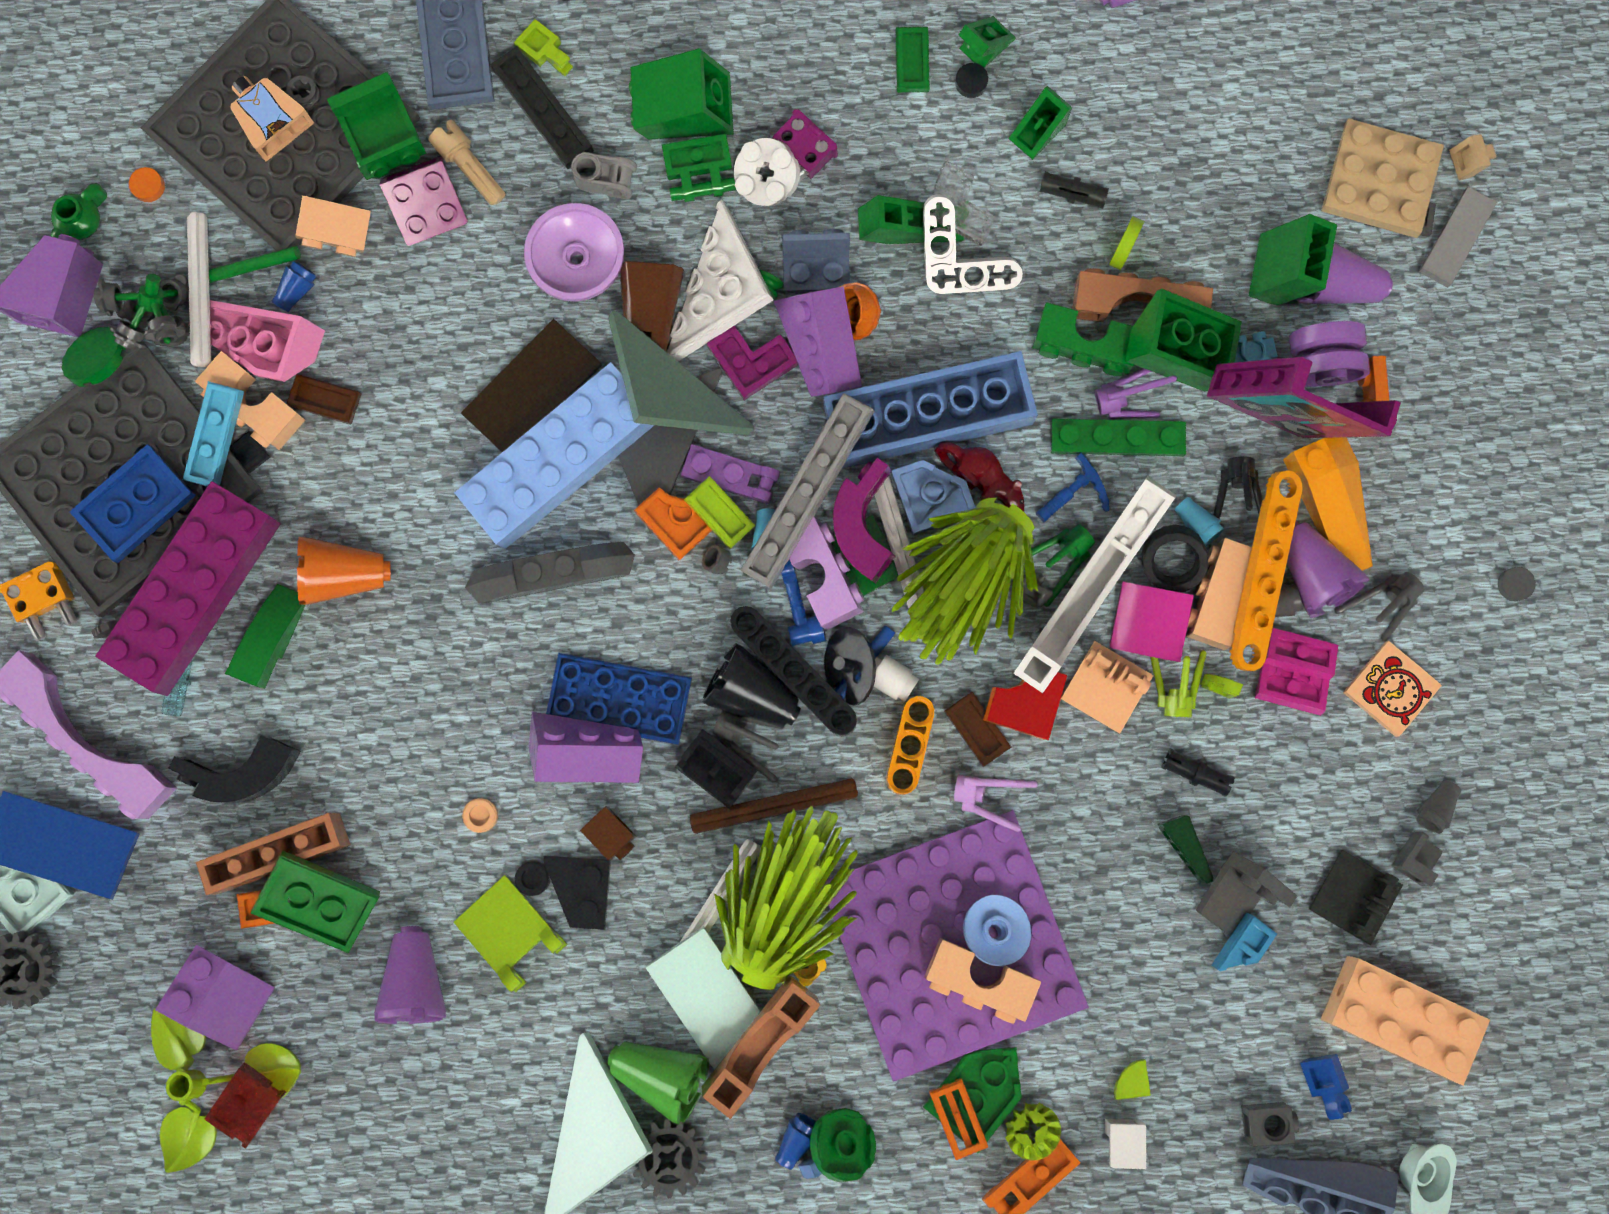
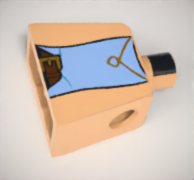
M243 76L238 78L232 85V90L239 98L231 103L230 108L252 146L265 162L314 124L306 110L268 78H263L254 85L248 77Z

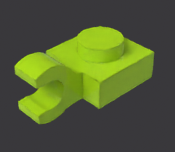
M536 19L514 41L515 47L517 46L526 57L539 67L548 61L563 76H566L573 68V65L568 62L570 58L558 49L561 45L560 38Z

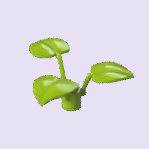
M154 1009L151 1020V1038L155 1056L163 1067L169 1070H176L166 1082V1092L172 1100L179 1101L180 1105L187 1106L172 1110L161 1123L159 1137L164 1156L165 1172H177L194 1166L210 1153L217 1137L215 1121L209 1116H200L201 1108L191 1099L200 1097L205 1092L207 1085L248 1078L247 1091L253 1099L265 1104L277 1102L290 1092L301 1074V1064L297 1056L291 1050L279 1044H260L253 1047L245 1056V1066L248 1072L206 1078L199 1070H188L194 1063L192 1055L198 1054L204 1048L206 1036L179 1024Z

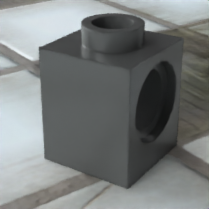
M1284 1102L1241 1105L1245 1142L1253 1147L1296 1143L1295 1133L1299 1132V1121L1296 1112L1292 1111L1291 1106ZM1271 1115H1276L1278 1118L1276 1129L1272 1132H1266L1264 1127L1266 1119Z

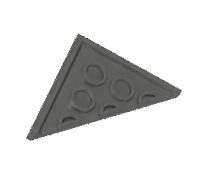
M719 367L696 378L714 392L722 377V370ZM654 425L618 455L638 506L658 488L671 495L698 430Z

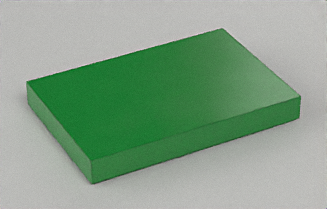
M282 851L251 909V914L349 953L378 901L380 891L291 853Z

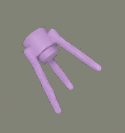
M958 774L954 801L962 803V811L973 812L999 825L1019 832L1021 830L1019 825L975 804L976 802H983L985 787L1036 788L1038 783L1036 781L982 779Z

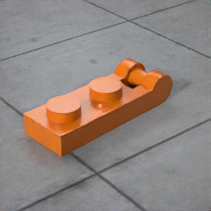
M1060 1139L1057 1147L1050 1155L1040 1160L1025 1159L999 1184L989 1190L982 1197V1200L989 1208L993 1207L998 1214H1025L1081 1162ZM1012 1191L1018 1198V1201L1010 1206L1004 1197Z

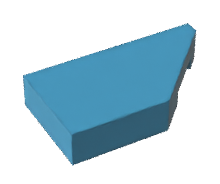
M1246 912L1211 966L1219 971H1224L1233 966L1259 963L1277 936V933L1255 916Z

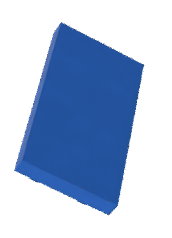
M558 653L546 714L619 727H629L637 729L641 738L679 745L692 678Z
M2 792L0 796L1 866L111 900L114 899L140 835L139 833L9 792Z

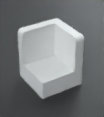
M1105 1119V1134L1109 1137L1110 1166L1112 1168L1146 1169V1124L1139 1119Z

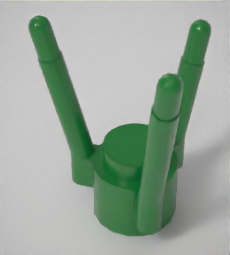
M1077 524L1071 530L1065 528L1058 535L1031 548L1032 556L1061 542L1059 544L1061 550L1046 562V567L1048 568L1065 556L1070 559L1076 557L1075 561L1052 590L1053 596L1044 604L1045 607L1051 605L1079 566L1091 556L1088 550L1095 545V540L1089 531L1080 524Z

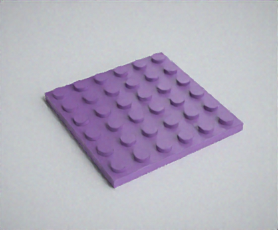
M1014 810L998 815L1019 825ZM987 819L854 869L848 880L828 905L831 911L851 891L855 890L857 892L856 896L833 919L835 922L842 916H848V919L850 917L857 918L843 928L844 933L840 938L893 1082L1089 1008L1021 830L1016 832ZM834 877L827 879L825 884H829ZM1002 895L1014 900L1022 907L1030 921L1031 941L1026 953L1016 962L1006 965L1041 981L1026 1022L1017 1018L1014 1024L1006 1022L994 1016L996 1009L987 1005H983L982 1010L969 1006L962 1002L963 995L952 990L949 996L929 988L931 981L926 980L924 977L939 938L970 950L963 932L965 915L972 904L985 896ZM989 927V935L996 939L998 936L997 930L994 927ZM974 956L970 966V975L974 983L988 986L999 979L1004 966L989 965Z

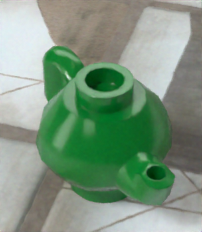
M92 183L81 194L71 193L58 198L51 211V222L54 228L51 231L50 237L58 238L60 234L83 240L92 236L100 225L98 207L107 198L106 190L98 183Z

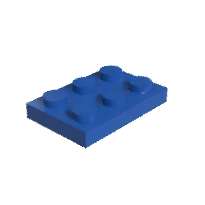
M147 444L76 505L70 513L113 562L119 563L196 495L159 453Z

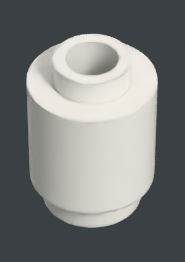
M888 655L883 660L876 657V676L873 687L894 700L899 698L905 702L919 678L912 675L914 671Z

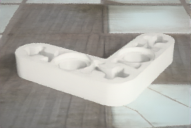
M942 194L932 195L926 200L923 207L925 278L927 285L932 291L946 294L1008 290L1020 283L1023 274L1022 269L1017 261L1011 257L956 260L954 205L948 197ZM941 202L944 208H948L947 212L942 213V225H949V229L935 228L929 231L930 226L937 227L936 217L934 213H930V209H935L936 203ZM939 235L947 237L949 240L947 250L942 253L932 251L930 244L934 237ZM992 265L991 269L993 272L1004 271V266L1009 265L1011 270L1015 271V274L1009 275L1008 281H1004L1001 275H991L993 282L988 283L989 271L987 266ZM973 266L981 268L983 272L981 280L975 284L966 282L964 278L967 269ZM959 267L958 277L960 285H955L956 281L954 278L944 279L943 285H938L937 281L932 279V276H936L940 269L944 270L945 275H956L954 268Z

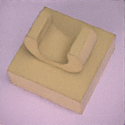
M1482 134L1471 135L1449 150L1458 180L1469 179L1491 165L1490 159L1497 157L1493 145L1484 144Z

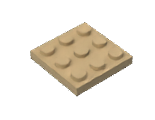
M1348 118L1343 129L1321 211L1418 238L1423 230L1444 145Z

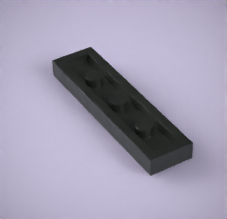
M517 46L490 64L494 73L567 170L571 168L572 161L578 154L583 152L592 153L594 151L593 146Z

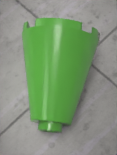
M624 1041L620 1046H614L608 1057L607 1065L611 1066L610 1074L671 1122L680 1125V1122L684 1123L688 1119L699 1100L701 1093L697 1092L700 1078L706 1081L709 1070V1058L700 1054Z

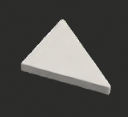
M720 200L716 205L718 211L712 227L709 226L701 247L703 253L697 269H693L685 292L687 297L681 312L678 311L670 334L672 339L667 353L677 362L774 300L728 206L723 200Z

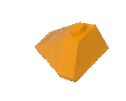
M1325 437L1290 453L1283 461L1287 469L1295 472L1301 479V498L1317 531L1362 571L1372 567L1359 462L1347 438Z

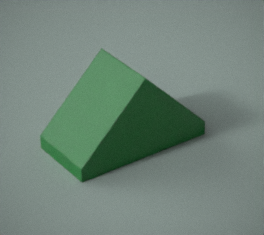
M1046 86L1008 139L1033 160L1066 126L1073 107L1049 86Z

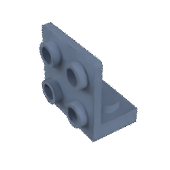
M827 229L822 233L809 234L806 230H794L789 232V234L782 235L784 294L809 293L837 288L850 283V233H843L840 229Z

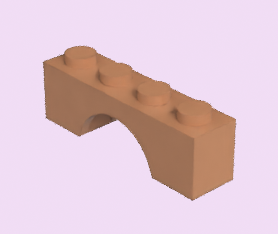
M1090 268L1080 271L1075 282L1072 309L1078 311L1077 319L1104 322L1109 313L1123 303L1140 301L1149 304L1159 289H1165L1211 308L1213 288L1204 287L1203 283L1196 281L1179 284L1172 283L1170 279L1165 277H1154L1149 280L1138 278L1133 273L1110 275L1105 274V271L1101 269Z
M789 975L784 985L780 986L702 1085V1097L731 1119L752 1093L759 1076L771 1058L789 1038L800 1032L819 1008L820 1002L817 996Z

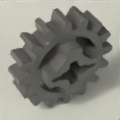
M25 930L14 933V935L8 933L0 937L1 1007L11 1002L13 1009H19L25 1006V1004L28 1007L38 1003L39 999H43L51 994L47 987H52L58 983V980L52 977V973L59 971L61 967L52 965V960L58 956V953H48L47 948L51 942L48 940L41 944L38 943V933L27 937ZM18 948H23L27 952H21ZM17 987L20 991H16L11 988Z
M666 1118L664 1126H660L656 1119L651 1122V1132L647 1129H642L653 1149V1152H651L653 1155V1165L649 1169L646 1157L636 1163L639 1164V1167L634 1170L633 1176L639 1177L643 1175L645 1178L641 1188L645 1189L651 1184L654 1186L653 1196L657 1197L661 1189L666 1190V1195L669 1199L672 1198L674 1189L677 1188L682 1195H685L687 1192L686 1183L696 1187L699 1180L695 1173L704 1174L706 1169L699 1161L707 1159L708 1152L699 1151L705 1140L704 1138L695 1139L693 1137L697 1129L695 1126L686 1130L683 1128L684 1123L680 1122V1125L677 1124V1126L672 1125V1122ZM674 1134L678 1137L675 1140H663L660 1135ZM679 1146L674 1159L676 1164L669 1161L659 1168L664 1156L663 1152L668 1154ZM688 1146L692 1152L691 1167L684 1160V1151ZM663 1175H674L677 1179L663 1180L660 1178Z

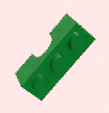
M1046 302L1032 346L1033 349L1039 350L1038 353L1041 356L1056 359L1059 355L1071 359L1073 365L1084 368L1095 365L1102 367L1103 372L1111 376H1122L1123 373L1129 374L1134 364L1125 360L1130 332L1133 326L1111 320L1102 339L1088 341L1083 339L1076 330L1077 310Z

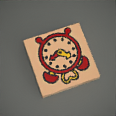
M1386 641L1343 693L1395 737H1400L1442 685L1394 644Z

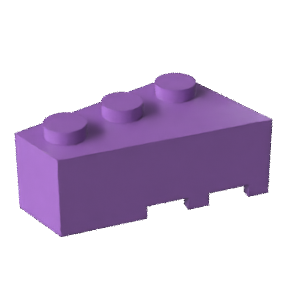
M532 712L529 754L535 782L639 783L643 744L637 729Z

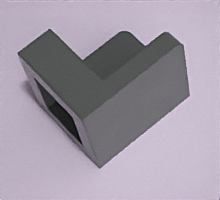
M1413 832L1391 866L1420 886L1431 887L1439 876L1432 869L1442 855V850L1427 841L1429 835L1426 833Z

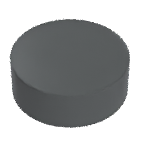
M1523 567L1507 569L1502 572L1498 579V590L1509 601L1527 599L1533 594L1536 587L1533 574Z

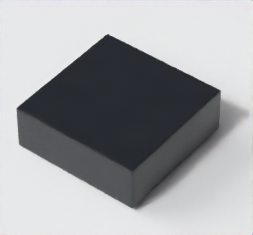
M250 431L231 444L229 448L249 474L270 458V455L262 445L250 436L252 434Z

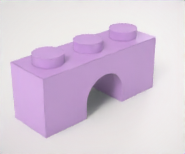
M813 517L789 560L792 566L799 570L811 564H821L825 570L824 583L817 591L807 595V598L821 627L829 630L864 612L860 604L864 601V597L856 582L851 584L846 575L850 568L841 552L836 554L831 544L836 539L827 522L822 524L817 518Z

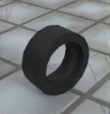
M1181 525L1163 526L1154 531L1145 541L1141 553L1144 574L1149 582L1156 588L1170 591L1186 592L1196 587L1205 577L1209 565L1206 546L1200 535L1189 527ZM1181 541L1191 546L1195 553V562L1189 572L1181 576L1170 577L1158 571L1155 566L1154 557L1159 547L1167 542Z

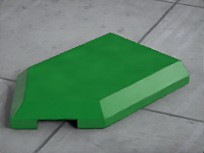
M1017 1047L977 1050L965 1054L938 1087L940 1088L944 1084H950L962 1078L987 1142L1022 1099ZM959 1090L952 1091L972 1145L976 1144L979 1141ZM942 1095L939 1099L951 1130L963 1141L945 1095ZM930 1097L923 1108L940 1121Z

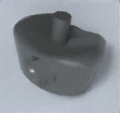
M1023 575L1024 602L1033 607L1041 608L1053 596L1051 589L1041 586L1046 578L1039 575L1037 579L1038 591L1033 589L1030 592L1026 584V575Z

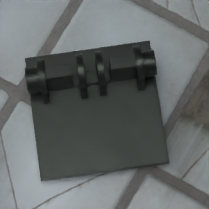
M1341 850L1309 910L1371 945L1403 884L1399 883V879L1389 873L1384 874L1346 851Z

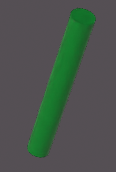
M297 246L209 269V282L213 283L298 260L301 258V253Z

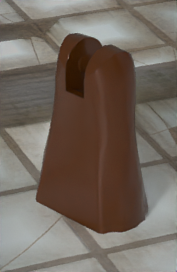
M625 261L620 271L623 316L640 331L652 332L651 340L666 352L684 269L674 264Z

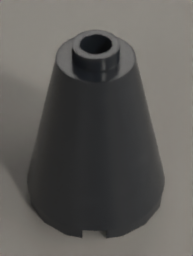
M735 643L724 656V659L728 661H725L720 669L717 668L704 692V700L702 702L710 707L779 728H783L786 724L792 725L801 711V708L797 706L799 699L743 646Z

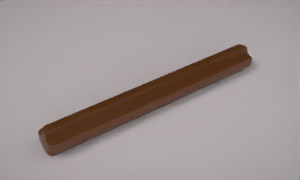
M851 778L734 804L730 809L725 806L690 815V824L693 833L698 834L792 813L793 808L795 811L808 809L810 806L814 808L858 797L855 780Z

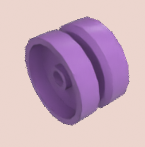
M1354 321L1325 322L1302 327L1289 335L1292 356L1303 357L1313 362L1305 387L1342 385L1366 378L1370 374L1368 355L1359 351L1367 345L1366 328L1362 323Z

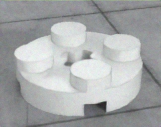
M760 138L753 142L745 143L734 165L736 190L751 203L761 206H775L784 201L788 196L790 197L795 192L800 180V165L789 146L782 141L771 138ZM765 163H770L769 169L774 170L773 177H768L765 182L762 180V175H760V169L765 166Z

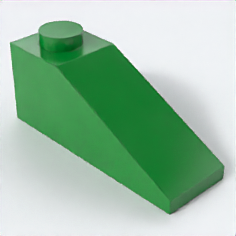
M877 195L858 208L859 240L882 244L924 243V202ZM936 205L935 209H930V213H934L936 217L937 227L930 226L929 231L935 228L949 229V225H942V213L947 212L948 208ZM954 208L955 241L961 242L964 241L963 209ZM939 235L934 237L931 243L949 242L947 237Z

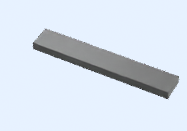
M845 393L842 394L741 569L743 573L767 587L773 588L875 412L873 408Z

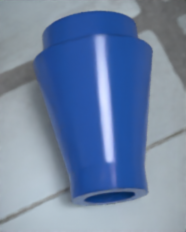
M293 261L290 267H285L276 294L271 302L289 312L315 285L313 281L317 275L298 262Z
M797 1113L795 1118L789 1119L779 1151L775 1156V1160L781 1166L792 1170L795 1164L810 1149L811 1132L816 1123L811 1117L803 1113Z

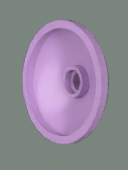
M569 203L548 210L535 221L526 237L524 259L531 278L542 291L564 301H583L600 295L617 279L624 262V243L618 227L606 213L587 204ZM575 255L583 256V260L579 264L572 263V258Z

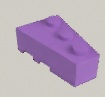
M844 286L774 301L811 397L862 387Z

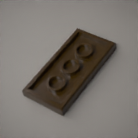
M553 318L478 394L461 414L503 452L583 386L602 364Z

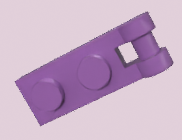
M693 444L690 446L681 473L682 478L702 483L710 476L722 490L765 504H770L773 496L771 493L773 483L778 481L780 471L774 468L760 466ZM752 476L761 478L758 488L749 486Z

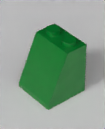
M700 48L630 67L631 80L629 82V91L632 96L633 109L630 119L633 129L648 140L734 134L730 72Z

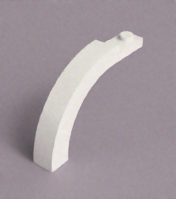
M1147 476L1014 672L1016 676L1043 693L1105 598L1176 498V494Z

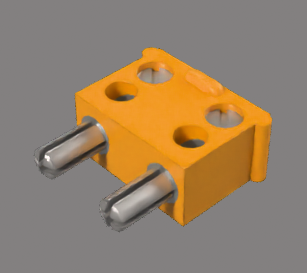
M48 561L0 585V593L3 594L16 622L27 623L34 639L37 641L46 637L38 617L55 608H58L66 625H72L77 622V618L69 604L75 598L63 572L55 562Z

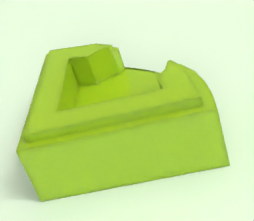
M1204 674L1200 683L1202 688L1228 699L1239 696L1243 687L1241 683L1213 674Z
M1139 1059L1130 1063L1122 1071L1115 1083L1114 1099L1121 1100L1151 1096L1145 1059Z

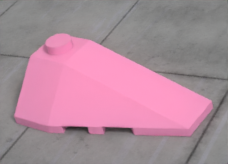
M210 300L211 345L245 367L252 374L262 378L285 382L316 361L325 330L302 316Z

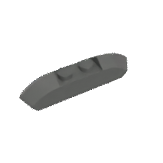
M611 542L514 559L474 570L465 588L478 603H490L629 575L635 554L624 542Z

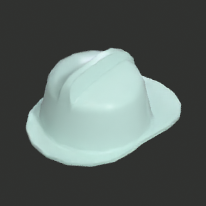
M1441 1143L1427 1148L1419 1144H1412L1409 1152L1403 1158L1400 1164L1399 1176L1402 1184L1410 1193L1411 1214L1449 1213L1457 1164L1455 1152L1450 1146Z

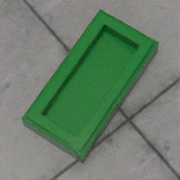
M896 27L897 93L929 92L928 27Z

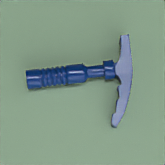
M1082 453L1075 459L1083 469L1084 475L1080 473L1075 478L1076 481L1069 487H1064L1044 507H1041L1036 512V515L1042 522H1046L1051 515L1056 513L1074 497V493L1081 487L1085 488L1089 482L1095 485L1094 489L1099 493L1098 497L1102 502L1101 507L1105 512L1110 510L1109 499L1102 480Z

